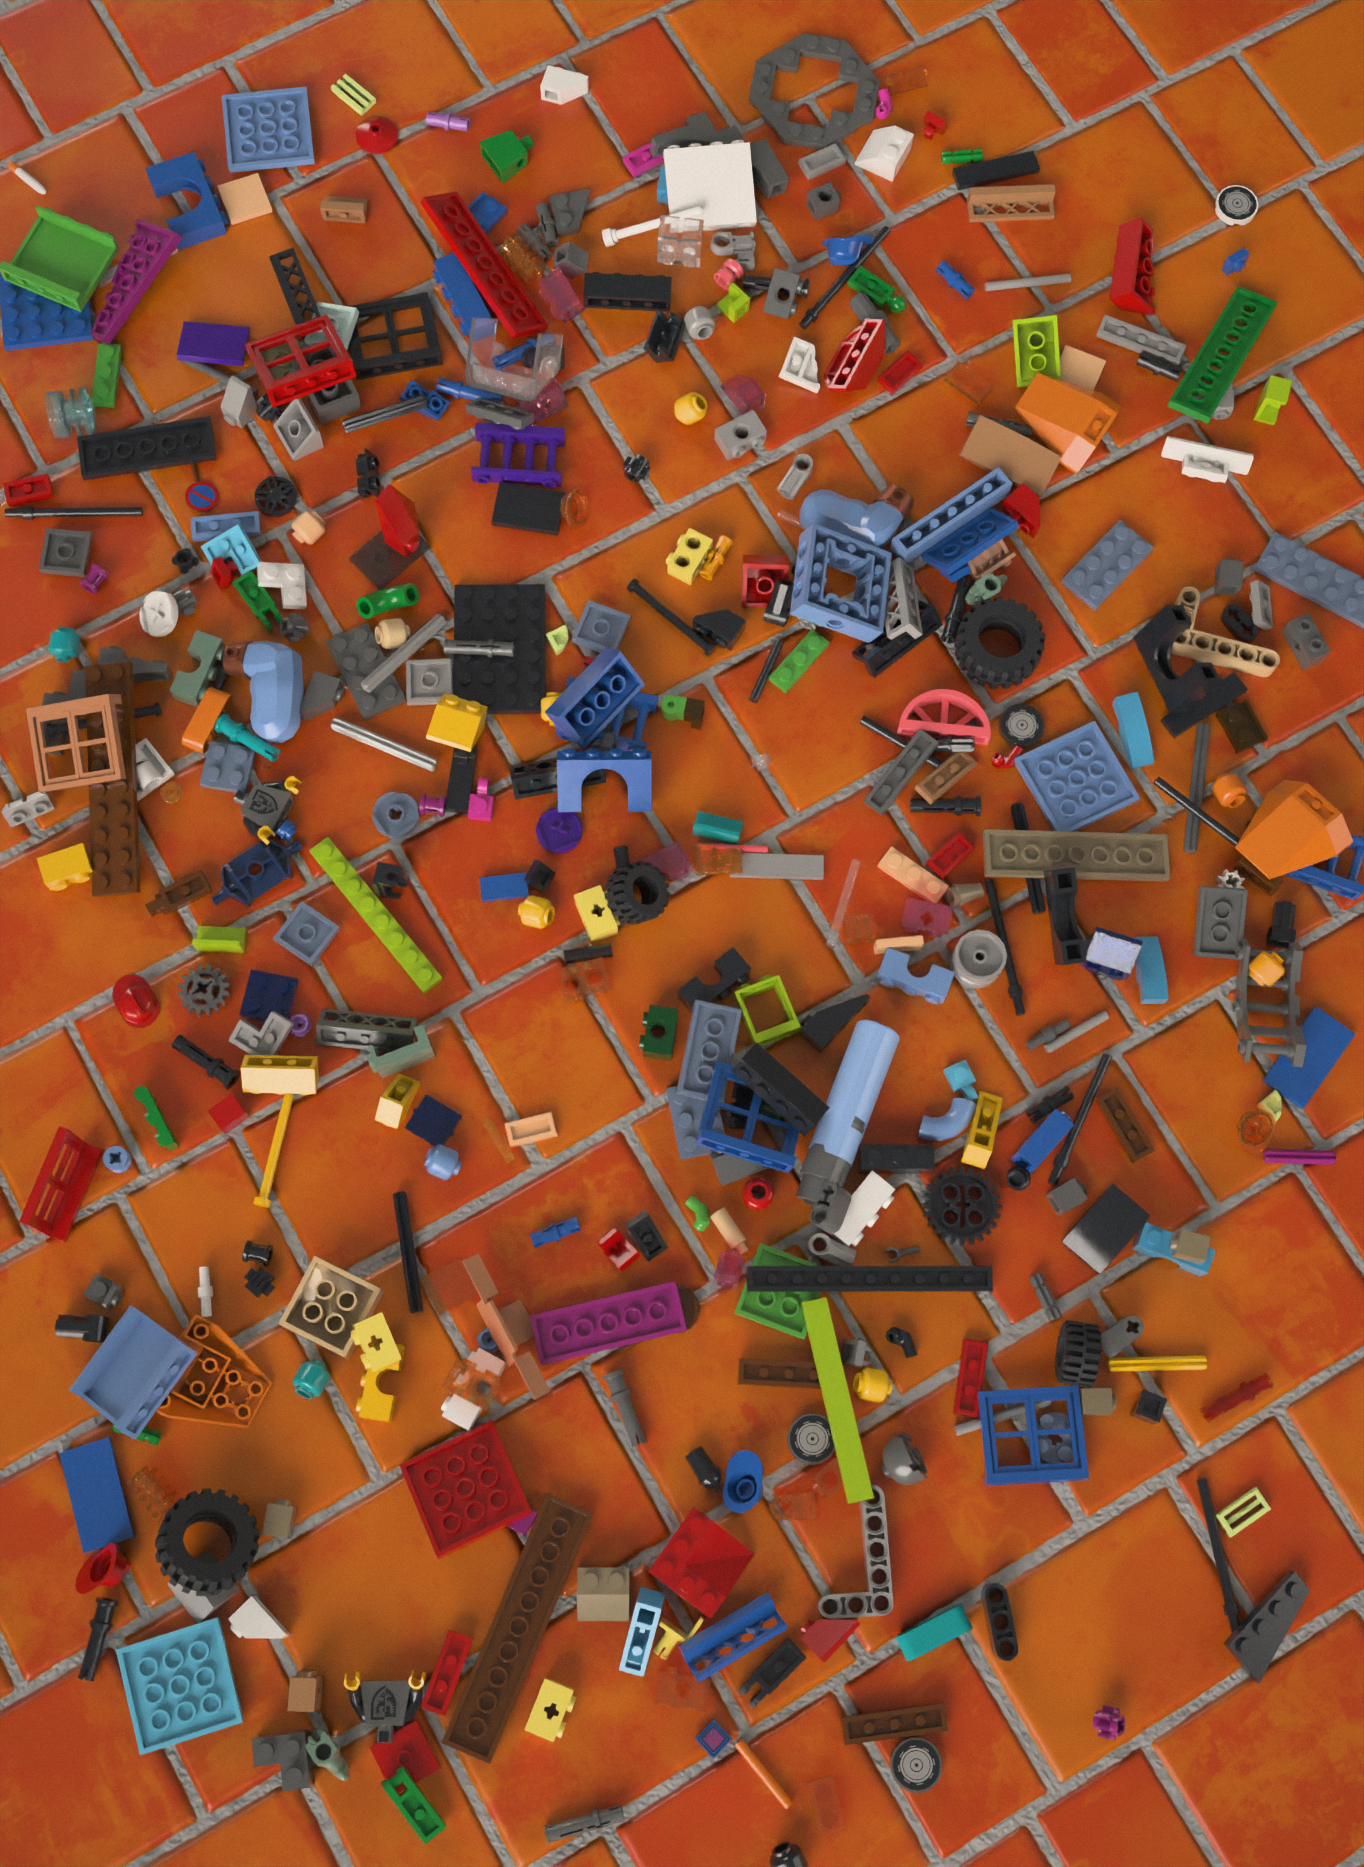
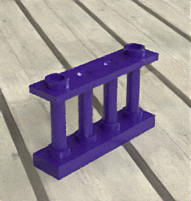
M475 423L476 441L482 442L480 466L471 467L473 481L481 484L504 482L542 485L547 488L561 487V472H555L557 447L565 446L564 428L526 426L524 429L517 430L506 424ZM492 442L504 444L502 468H488L490 444ZM514 444L526 445L524 470L511 469L512 447ZM536 445L548 446L546 471L533 470Z

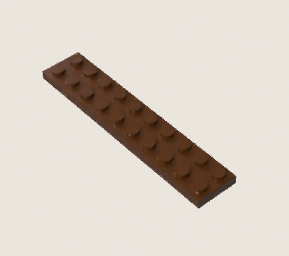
M124 661L85 666L86 698L105 694L121 695L122 704L115 705L126 775V779L89 785L91 867L93 870L91 872L92 896L105 897L141 893L133 663ZM102 712L86 714L87 741L105 738ZM101 743L87 746L88 772L110 769L107 744Z
M546 1493L442 1741L443 1744L485 1763H491L594 1513Z

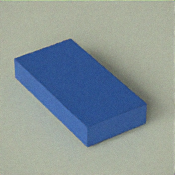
M517 873L480 877L482 902L529 897L528 883L524 881L527 874Z

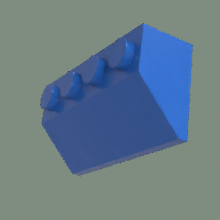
M606 647L552 703L545 713L562 733L579 747L585 749L642 689L645 683L621 651Z

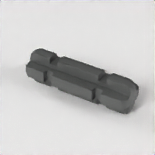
M1042 1273L1031 1276L1029 1281L1032 1287L1036 1288L1035 1293L1042 1308L1046 1309L1045 1314L1048 1320L1053 1321L1061 1317V1312L1058 1306H1055L1056 1301L1048 1285L1044 1284L1045 1279Z

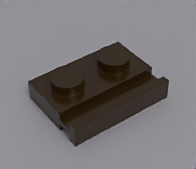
M1248 700L1217 712L1216 717L1236 754L1268 740Z

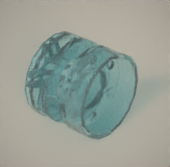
M86 387L78 388V395L74 388L69 389V400L66 399L62 390L45 393L47 417L55 439L72 437V427H75L79 436L84 435V428L88 435L95 434V409Z

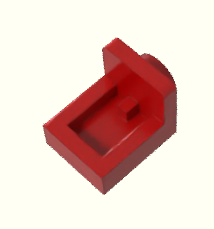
M616 1227L604 1234L602 1239L598 1241V1245L603 1253L621 1272L640 1257L639 1253Z

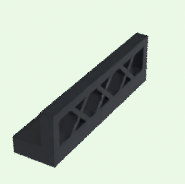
M294 248L269 256L295 324L307 322L302 318L306 310L315 313V318L320 317ZM293 257L290 268L281 265L280 260ZM292 274L301 277L297 285L288 282ZM299 292L308 295L304 303L295 300Z
M920 600L918 601L919 610H923L920 612L922 636L915 639L905 631L892 640L889 638L882 640L887 637L885 626L881 635L870 643H863L852 652L853 657L863 662L869 675L875 678L943 625L935 607ZM901 619L897 620L893 628L901 625Z
M557 758L509 766L515 800L558 792ZM598 769L588 774L582 783V787L606 783L605 770Z

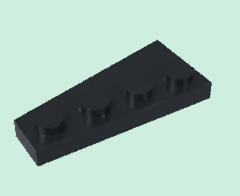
M1290 1569L1223 1643L1253 1681L1260 1683L1310 1591L1298 1574Z

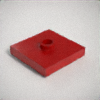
M418 1720L394 1732L393 1743H376L369 1747L385 1779L387 1777L390 1779L397 1774L396 1770L402 1765L408 1770L416 1783L441 1768ZM403 1782L396 1787L399 1793L407 1788Z

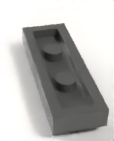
M477 398L466 404V413L475 415L478 419L492 420L495 424L510 425L513 429H524L527 425L534 422V413L482 398Z

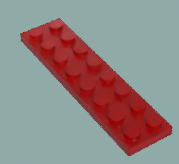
M458 192L423 197L420 204L511 338L515 339L545 332L548 324Z

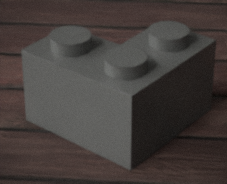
M294 1731L258 1736L252 1739L254 1767L273 1764L281 1765L282 1792L310 1788L314 1785L312 1758L305 1747L308 1743L307 1739L310 1736V1731Z

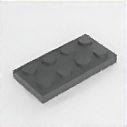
M368 623L326 641L364 721L406 702L393 673L372 692L365 691L361 686V682L386 660Z

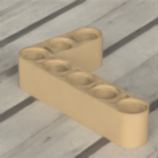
M1184 587L1174 605H1183L1192 625L1178 637L1182 643L1176 641L1173 643L1171 648L1172 654L1202 662H1212V664L1260 677H1268L1274 672L1280 663V657L1275 651L1194 630L1200 593L1194 587ZM1183 598L1189 599L1191 603L1186 602ZM1196 644H1201L1204 649L1199 648ZM1218 649L1224 650L1226 655L1221 654ZM1241 655L1246 656L1248 660H1244ZM1263 661H1267L1270 666L1265 665Z

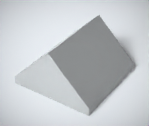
M301 398L293 400L274 423L273 427L291 459L296 461L323 448L324 445L320 431Z
M210 1549L195 1558L204 1563L219 1562ZM169 1582L167 1583L197 1624L203 1622L240 1591L235 1583L234 1587L227 1591L222 1589L220 1594L212 1596L210 1592H206L205 1596H196V1591L194 1590L187 1594L182 1592L183 1586L180 1584L174 1587Z

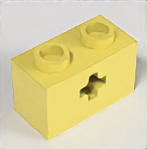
M601 885L574 895V902L591 944L618 934L617 926L620 925L618 916L614 917L607 906L609 903L608 899H605L607 891L603 892ZM598 910L599 913H602V916L598 917L597 914H594V911Z
M382 1312L352 1325L354 1330L350 1331L355 1345L360 1344L364 1354L360 1355L365 1369L370 1368L372 1372H375L402 1359ZM371 1336H374L375 1339L380 1338L381 1343L378 1344V1350H375L374 1347L369 1348L368 1343L371 1342Z
M545 1677L524 1730L551 1742H554L556 1736L561 1738L567 1724L562 1721L566 1711H572L577 1698L572 1695L574 1689ZM552 1703L557 1704L556 1710L559 1711V1714H554L552 1718L548 1717V1711L545 1710V1706L550 1707Z

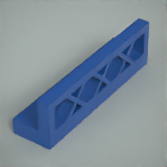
M766 1592L678 1646L684 1662L699 1683L788 1628L776 1611L773 1599ZM771 1618H774L778 1623L770 1629L762 1628L763 1624ZM746 1633L754 1634V1638L749 1642L740 1641L741 1637ZM723 1647H732L731 1653L726 1656L718 1655L719 1650ZM702 1660L710 1661L709 1666L701 1671H698L695 1667V1664Z

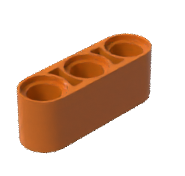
M210 686L206 690L183 734L182 745L205 754L208 751L210 741H213L218 733L214 729L215 723L222 714L228 713L233 702V695Z

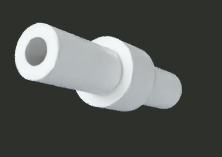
M199 1267L200 1287H198V1298H201L202 1317L209 1318L212 1317L211 1297H213V1286H210L209 1267Z

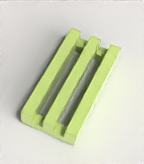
M347 74L343 75L342 80H337V85L333 84L331 86V91L361 116L376 104V98ZM340 89H344L347 93L351 95L353 99L361 103L364 107L362 108Z
M1254 1487L1215 1514V1517L1221 1523V1527L1226 1530L1228 1537H1232L1271 1510V1507L1257 1487ZM1255 1495L1257 1499L1225 1520V1515ZM1261 1503L1263 1506L1261 1509L1231 1529L1229 1526L1231 1523Z

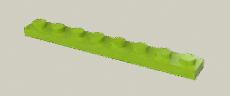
M329 837L309 850L310 854L423 994L443 980Z

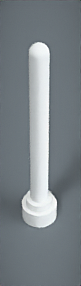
M698 206L620 230L604 229L602 230V236L605 246H613L615 242H619V239L700 216L703 214V208Z

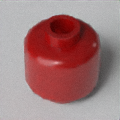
M761 1177L748 1180L742 1190V1201L746 1207L754 1211H762L768 1208L774 1197V1189L771 1183Z

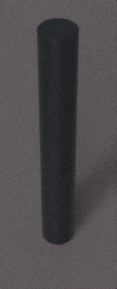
M775 640L749 697V700L753 703L758 702L781 651L783 643L779 640Z

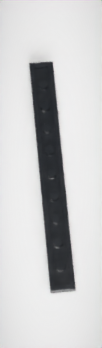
M992 1266L746 1267L747 1292L993 1291Z

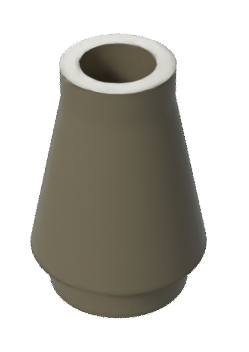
M980 883L953 884L947 889V898L950 905H956L957 907L982 897L984 894Z

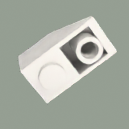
M548 65L540 85L541 99L562 105L587 94L589 91L588 76L579 72L575 73L564 70L561 67Z

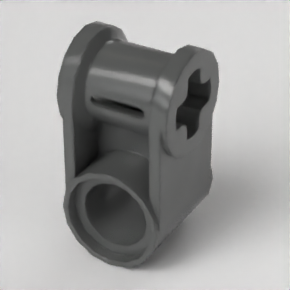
M1128 1316L1101 1332L1102 1349L1109 1359L1141 1336L1144 1331L1142 1320L1136 1316ZM1130 1323L1135 1325L1133 1332H1127L1126 1330Z

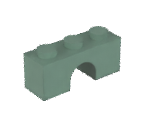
M196 630L188 647V652L193 660L199 661L201 664L192 673L178 670L169 690L175 700L198 707L211 681H214L217 677V667L220 661H223V653L226 647L222 638Z

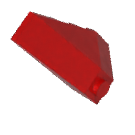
M388 484L374 500L384 541L388 546L404 557H407L411 552H415L420 545L415 504L395 487Z

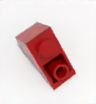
M1022 483L1004 500L1001 510L1004 515L1017 521L1023 533L1029 534L1034 539L1040 528L1039 496Z

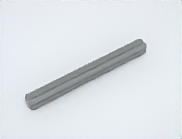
M439 614L435 615L361 682L363 689L367 692H372L446 625L445 618Z
M334 717L331 722L332 730L429 771H434L437 766L436 758L339 717Z

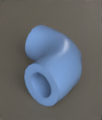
M954 1098L949 1111L944 1116L930 1117L923 1115L918 1138L930 1141H943L957 1136L969 1125L974 1115L976 1104L967 1099Z

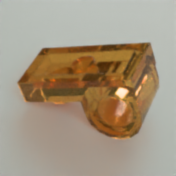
M709 844L694 846L693 871L696 875L742 873L743 850L741 848L717 849Z

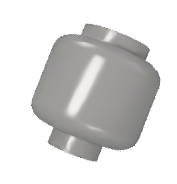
M694 307L684 317L685 327L689 335L694 339H706L711 336L715 329L714 319L710 311L705 307Z

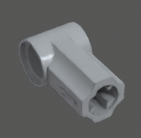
M799 454L794 458L793 465L777 488V491L788 500H794L805 481L812 475L813 460L808 454ZM805 465L808 468L805 470H801L798 468V466Z
M816 1233L809 1238L806 1244V1249L811 1256L819 1257L836 1266H851L857 1252L830 1239L823 1233ZM814 1239L823 1241L825 1246L823 1251L819 1252L814 1249Z

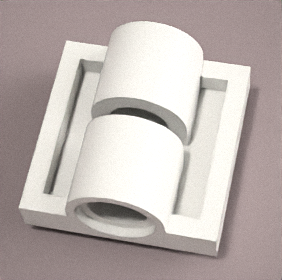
M147 738L138 744L135 743L137 802L175 775Z

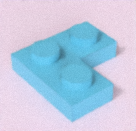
M237 524L201 546L211 566L213 559L222 557L224 561L232 557L241 575L246 574L250 570H255L258 562H262L241 524Z

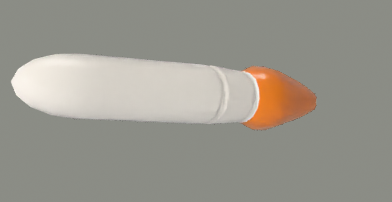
M7 161L9 169L14 174L18 175L38 193L46 194V189L42 184L21 169L18 164Z

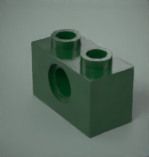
M650 1005L649 1012H644L642 1026H646L645 1035H640L639 1049L643 1050V1057L671 1061L678 1009ZM655 1028H661L665 1034L658 1038L654 1037L651 1032Z

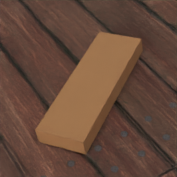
M955 752L920 781L914 789L931 805L975 768L977 762L967 752Z

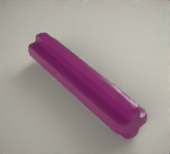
M1265 1149L1263 1151V1161L1265 1163L1332 1165L1336 1162V1154L1334 1151Z

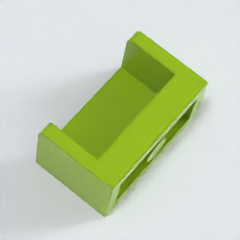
M1270 375L1258 398L1253 420L1270 425L1276 423L1280 406L1286 405L1292 380Z

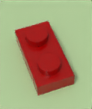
M48 473L3 483L6 502L9 507L54 497Z

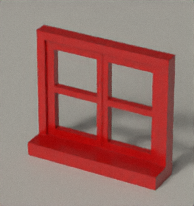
M327 314L244 344L268 394L272 407L356 377L352 360ZM320 330L323 331L327 341L300 350L295 339ZM288 343L292 351L291 354L265 363L260 352ZM331 346L336 355L335 358L309 367L304 358L305 355ZM296 359L301 370L275 380L273 379L269 371L270 368Z
M59 1126L19 1222L42 1235L66 1243L104 1150L87 1144L69 1129ZM65 1144L67 1146L54 1176L52 1172ZM72 1150H73V1151H74L73 1157H72V1159H71V1161H70V1164H69L68 1169H67V1171H66V1173H65V1176H64V1178H63V1181H61L60 1179H61V1177H62V1174H63V1172H64V1170H65V1167H66V1165H67V1162H68V1160H69V1158H70V1155H71V1153H72ZM47 1184H49L50 1188L37 1216L35 1215ZM56 1189H57L58 1192H57V1195H56V1197H55V1200H54V1202H53V1204H52V1207H51V1209H50V1212H49V1214H48V1216H47V1219L44 1220V1217H45V1215H46V1212H47V1210H48V1208H49V1205H50V1203H51V1201H52V1198H53V1196H54V1193H55V1191H56Z

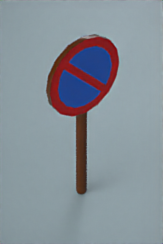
M195 463L191 464L196 483L187 488L185 501L194 511H210L217 506L219 493L212 484L200 482Z

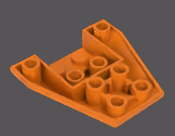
M1037 373L1014 408L1045 447L1062 457L1059 463L1077 474L1118 414L1120 405L1103 393Z
M1284 780L1268 792L1235 848L1268 879H1272L1336 857L1353 843V839L1342 813L1307 782Z
M195 1314L179 1339L196 1351L197 1355L156 1412L167 1418L248 1429L272 1382L218 1325Z

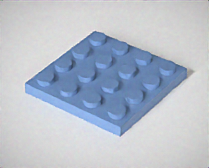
M306 86L222 95L227 160L230 173L315 164Z
M1095 721L1014 759L1016 768L1053 831L1076 832L1138 802L1140 799Z

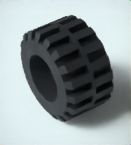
M638 861L616 869L608 877L607 880L610 883L605 884V889L607 890L605 899L609 901L607 906L612 908L613 916H619V921H626L630 925L640 924L659 917L658 915L665 911L664 907H667L669 903L666 899L670 897V892H667L669 884L668 882L665 883L664 878L666 877L663 873H659L660 869L657 866L652 867V863ZM633 883L641 891V903L634 896Z
M1070 1320L1064 1322L1058 1336L1055 1356V1373L1059 1383L1089 1388L1093 1385L1099 1371L1102 1350V1338L1098 1325Z

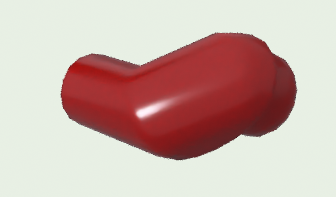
M1015 745L1008 755L995 753L991 757L992 766L996 769L1014 767V759L1023 754V749Z

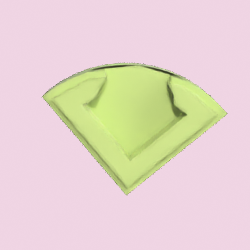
M566 624L546 634V638L556 656L568 644L569 634Z
M1277 1089L1272 1091L1257 1105L1272 1123L1279 1119L1282 1110V1099Z

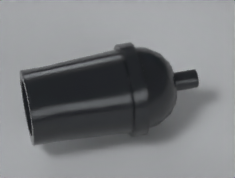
M702 1446L696 1448L685 1458L695 1473L698 1483L707 1489L714 1488L717 1493L720 1492L721 1488L718 1485L722 1479L720 1468L714 1464Z

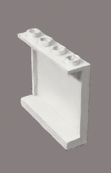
M735 140L731 144L712 142L710 146H701V144L695 143L690 144L686 148L672 145L663 150L669 215L698 206L703 208V214L700 216L669 224L670 234L755 227L757 219L750 142L744 143V140Z

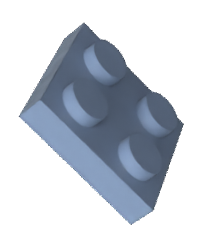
M588 600L573 634L572 643L599 653L606 647L618 650L631 615Z
M210 741L199 783L200 786L234 793L239 789L247 792L257 752L249 747Z
M301 901L273 937V940L310 966H313L341 929L338 925Z

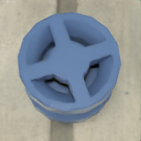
M112 1146L105 1151L103 1162L111 1171L123 1173L131 1166L132 1158L124 1148Z

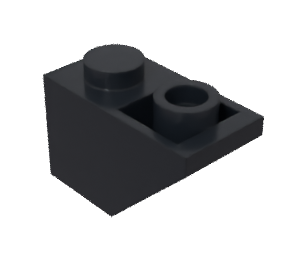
M724 609L695 616L692 629L700 636L713 640L718 647L732 650L745 630L746 620Z

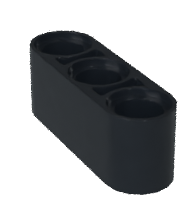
M989 1583L983 1587L981 1599L991 1649L996 1658L1010 1661L1018 1654V1642L1008 1593L1003 1585ZM994 1587L1000 1592V1599L995 1603L988 1597L990 1589ZM998 1614H1002L1006 1620L1005 1626L1001 1629H997L994 1625V1618ZM1003 1641H1008L1011 1646L1010 1653L1006 1656H1003L999 1651V1645Z

